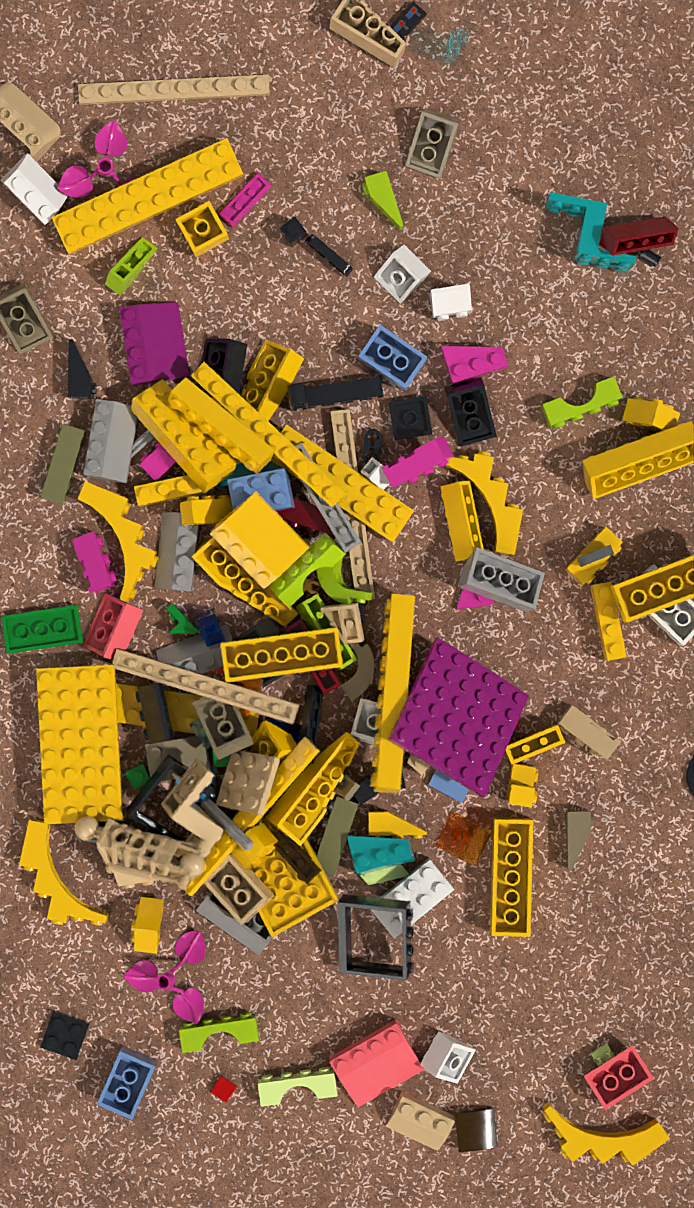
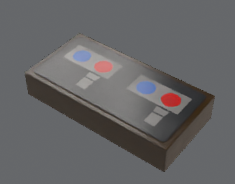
M412 1L390 27L405 40L427 16V13Z

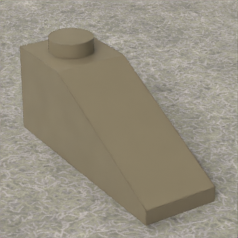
M565 810L566 868L568 870L573 869L591 832V826H594V815L589 810Z

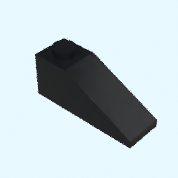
M69 339L68 397L70 399H93V395L97 394V384L94 383L75 341Z

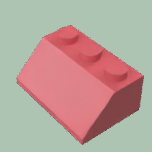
M104 594L82 646L102 657L114 660L116 649L127 650L143 610L108 594Z
M633 1045L584 1075L605 1110L654 1079Z

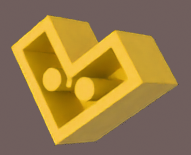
M637 396L636 399L628 398L622 421L634 426L647 427L659 433L662 430L677 426L680 413L673 410V406L663 404V401L652 398L651 401H648L646 398Z
M517 763L511 765L506 795L508 804L531 808L533 803L536 804L537 792H535L533 784L534 782L537 783L539 772L536 771L535 766Z
M264 824L253 827L245 833L253 841L252 849L246 851L238 844L231 851V854L245 869L250 867L256 868L263 861L261 858L264 855H269L275 849L274 845L278 842L277 838Z
M141 897L140 903L136 904L134 916H137V918L132 920L131 943H134V951L157 954L164 908L163 899Z

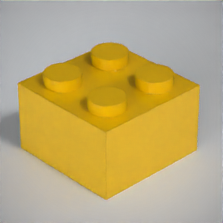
M210 201L176 219L195 257L229 240V236Z

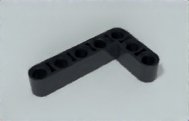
M381 377L305 388V384L287 386L291 411H297L299 408L305 410L316 408L319 405L324 407L335 405V403L339 402L344 404L354 402L353 400L364 401L371 400L373 397H384Z

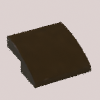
M494 1107L475 1109V1111L455 1112L459 1153L498 1147Z

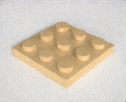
M241 750L231 754L216 805L263 816L280 759Z

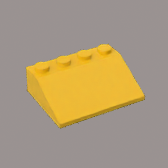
M257 491L217 522L210 533L263 589L275 581L309 549L306 542Z

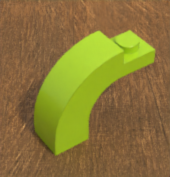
M343 558L333 567L317 569V576L322 588L335 601L349 604L354 602L365 603L366 600L373 599L372 592L355 590L345 584L341 576Z

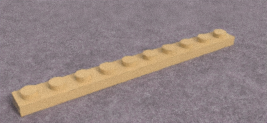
M269 74L78 84L80 105L270 95Z
M350 409L331 411L337 459L358 472ZM344 511L345 516L362 542L349 550L354 589L372 592L373 599H375L365 524Z
M116 649L112 665H115V669L294 724L299 704L121 649Z

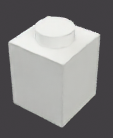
M372 457L360 472L380 489L384 490L390 483L382 469L383 465Z

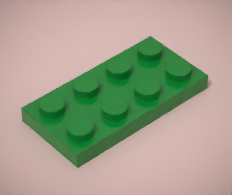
M78 605L1 616L7 654L84 643Z

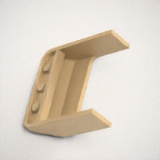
M4 83L0 86V122L30 149V156L37 162L59 139L61 129L54 120L14 84Z

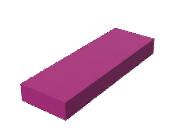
M257 172L219 212V216L233 228L272 185Z

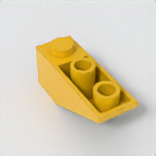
M368 811L369 836L384 838V835H392L393 839H402L403 835H411V838H423V835H427L425 829L389 811Z

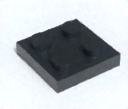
M426 396L388 403L394 441L433 434Z
M54 1010L40 1048L77 1060L90 1023Z

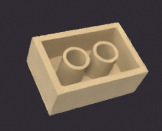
M232 854L228 855L204 882L207 888L241 925L249 922L275 896L250 868L245 869Z

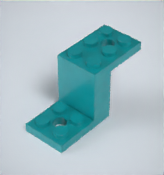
M553 192L549 193L545 208L549 209V212H567V215L571 217L582 215L573 259L577 261V264L588 266L589 263L595 264L596 268L599 269L611 267L615 268V271L619 273H626V271L631 270L635 265L636 256L627 254L611 256L606 250L598 249L607 203Z

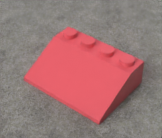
M397 1019L329 1058V1062L357 1107L362 1106L425 1070L420 1066L421 1062Z

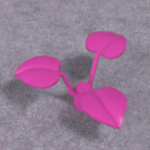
M116 121L106 124L95 138L96 151L99 154H107L105 158L98 161V169L88 177L87 170L82 166L76 165L68 168L57 186L63 194L73 198L88 196L93 190L90 180L98 173L102 176L111 175L120 186L137 179L135 177H128L123 184L113 172V163L109 159L110 155L118 157L127 149L126 136Z
M190 931L182 935L176 942L175 953L182 957V960L172 970L157 976V966L152 961L141 960L124 974V978L131 986L142 992H152L157 988L160 990L169 988L170 991L180 992L181 994L177 995L173 1001L175 1013L180 1018L197 1024L204 1011V1000L201 993L195 988H189L184 992L182 989L173 986L175 984L173 973L186 960L190 964H196L201 962L206 955V944L202 933Z

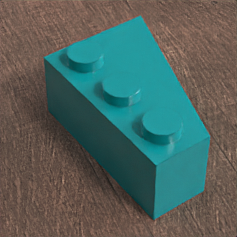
M347 836L355 871L358 875L415 861L409 840Z

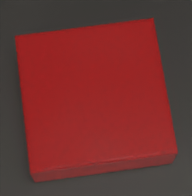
M221 1075L210 1093L226 1103L237 1088V1085Z

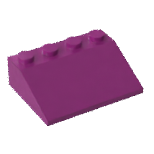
M178 302L143 304L119 308L130 379L134 387L154 384L162 379L166 382L184 379L185 377L190 378Z

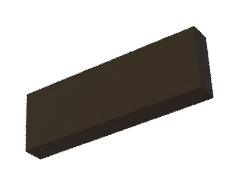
M279 830L274 835L278 840L274 845L275 849L306 884H309L322 871L321 868L300 845Z

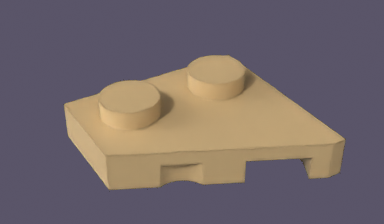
M358 603L322 606L320 608L322 614L325 613L330 620L332 628H338L339 637L344 644L364 641Z

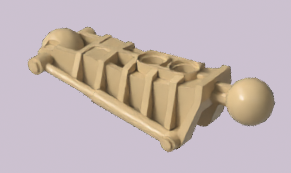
M84 816L75 824V834L80 839L89 841L98 838L96 842L97 848L107 865L105 868L107 873L115 871L147 879L154 878L176 883L179 889L185 890L189 882L193 881L195 877L200 876L204 871V852L208 844L203 840L199 841L198 844L175 840L168 836L144 832L138 829L135 830L133 826L121 825L110 818L104 828L100 827L97 820L91 816ZM149 851L154 852L152 858L147 857ZM184 855L181 859L180 867L169 864L173 856L181 857ZM171 875L180 877V879L172 878Z

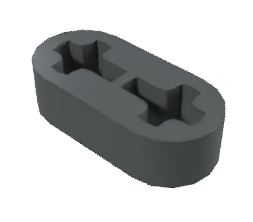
M611 545L578 557L577 561L579 566L582 567L610 556L614 552Z

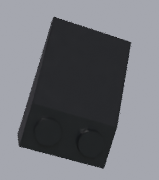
M481 377L444 387L460 447L497 437L485 386Z

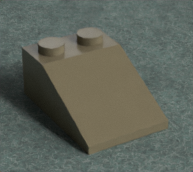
M429 108L422 110L405 167L441 179L462 120Z
M26 282L0 294V322L19 355L54 338Z
M208 697L192 702L218 760L254 744L238 707Z
M206 735L145 745L150 777L168 754L187 767H190L195 759L198 758L212 772ZM170 769L161 781L179 779L182 776Z

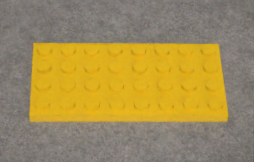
M115 665L36 669L44 824L76 823L84 816H91L97 822L108 821L109 818L114 821L123 820Z

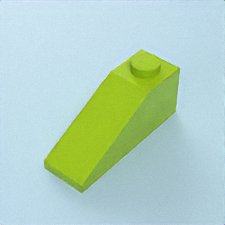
M387 171L364 177L365 184H362L364 194L369 195L374 205L399 230H402L404 225Z
M142 237L109 271L105 285L121 296L133 283L158 248Z

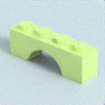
M330 1067L319 1068V1071L316 1072L306 1069L300 1071V1074L292 1075V1072H285L279 1077L264 1075L262 1079L258 1080L261 1107L280 1104L284 1093L295 1086H304L311 1089L318 1099L338 1096L334 1069L330 1070Z

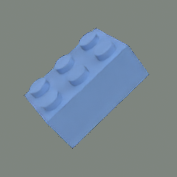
M382 325L378 326L358 356L359 361L403 391L408 389L428 358Z
M285 468L228 480L233 509L255 491L275 511L295 508L289 475Z
M122 1046L97 1105L132 1120L158 1061Z

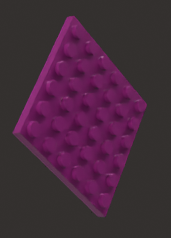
M437 637L429 649L388 740L480 797H485L529 695Z

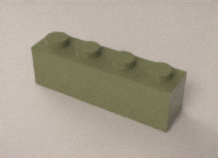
M64 424L62 428H58L56 434L58 441L51 450L50 457L53 458L51 464H48L45 470L47 477L45 483H42L40 486V498L62 505L66 504L87 435L86 431Z
M338 795L336 799H332L328 809L332 810L329 817H325L322 826L325 828L323 836L319 835L316 846H319L316 856L326 875L334 877L359 804V802L353 800L347 801Z

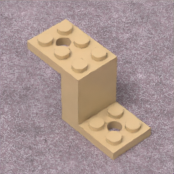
M196 758L161 805L173 820L192 832L185 842L198 844L199 841L203 840L208 844L204 852L206 857L215 842L221 839L225 830L205 810L193 803L198 800L201 791L211 783L214 776L208 767L200 759ZM184 855L172 857L178 867H180V862Z

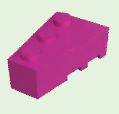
M441 346L440 349L451 385L488 375L508 367L503 347Z
M441 436L415 449L408 455L398 458L394 463L383 466L382 469L392 488L406 482L410 485L420 480L418 476L423 474L425 477L433 473L434 467L438 466L441 468L449 464L448 460L454 457L445 437Z
M93 531L72 539L78 560L81 562L84 570L83 575L87 578L90 586L88 587L89 593L96 594L116 586L115 581H117L114 570L110 571L108 566L111 561L108 553H104L101 546L104 545L101 535H97Z

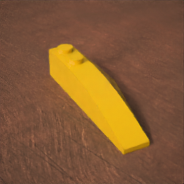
M265 339L247 374V387L243 389L241 396L269 421L288 391L287 386L292 384L304 358L290 348Z
M212 535L192 555V558L218 585L262 611L284 627L299 614L293 606H288L280 600L269 585L263 589Z
M348 732L344 733L314 760V764H310L298 776L266 816V819L301 846L327 811L325 808L329 800L333 799L335 795L334 790L338 782L341 783L344 777L343 772L346 766L350 765L360 743Z

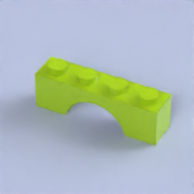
M613 376L596 383L591 400L584 405H570L560 397L543 404L541 408L549 428L554 426L557 429L566 425L565 421L572 419L575 422L584 418L583 414L590 412V415L600 412L603 406L607 405L608 408L619 404L618 400L623 397Z
M324 533L269 586L280 600L288 606H292L304 594V580L312 571L321 567H333L346 553L335 540Z
M251 1012L242 1013L237 1018H233L232 1015L223 1016L218 1021H214L213 1018L204 1019L199 1024L185 1022L179 1029L182 1053L202 1050L207 1037L216 1032L230 1033L238 1040L239 1044L257 1042L260 1038L257 1017L252 1015Z

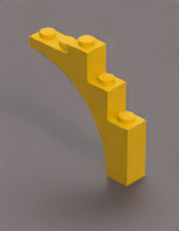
M479 451L478 454H474L473 461L469 460L470 457L459 455L458 458H450L448 460L449 464L445 465V467L460 473L470 480L483 495L490 508L496 536L494 552L514 556L523 510L519 509V505L508 504L507 507L504 506L509 483H504V479L495 477L493 480H490L494 457H490V453Z
M85 481L78 500L90 505L103 515L112 526L120 541L125 562V579L120 600L129 603L130 599L134 600L137 589H135L137 582H141L145 572L142 569L151 570V567L155 568L159 559L156 556L158 552L137 544V541L142 540L145 531L142 530V525L123 518V515H127L131 507L129 499Z
M31 818L28 822L19 865L24 866V870L28 871L38 869L33 892L38 893L37 896L43 898L52 896L47 919L52 920L51 923L58 925L66 923L69 920V916H72V919L76 921H83V919L91 920V924L94 925L106 923L109 913L94 909L72 894L61 881L50 854V824H44L43 820Z
M549 1102L542 1106L545 1111L542 1113L548 1123H554L556 1126L554 1131L560 1139L564 1137L559 1141L561 1146L560 1152L565 1159L569 1157L572 1162L590 1150L589 1152L595 1160L599 1159L602 1164L619 1152L625 1162L629 1161L633 1166L670 1139L656 1118L641 1127L617 1133L596 1132L570 1122L559 1114Z

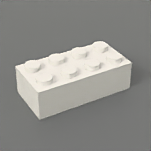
M650 565L643 574L658 568L655 565ZM691 599L648 615L679 646H684L694 636V602Z
M428 857L380 898L411 901V909H413L412 925L454 891V888ZM370 909L394 939L402 933V913Z

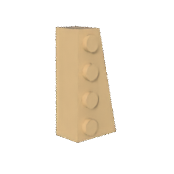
M342 0L331 17L330 29L393 68L396 67L405 52L406 42L390 26H387L377 13L374 14L363 0Z

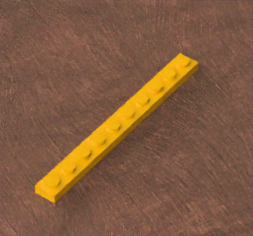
M205 362L191 375L196 382L238 421L275 450L274 454L328 505L333 508L345 495V492Z
M304 737L277 768L263 815L319 753V750L308 738ZM239 811L232 821L246 833L249 829L253 828L262 816ZM226 831L223 832L221 839L215 842L210 853L204 858L205 868L202 874L195 877L193 881H190L184 890L188 895L193 896L238 845Z

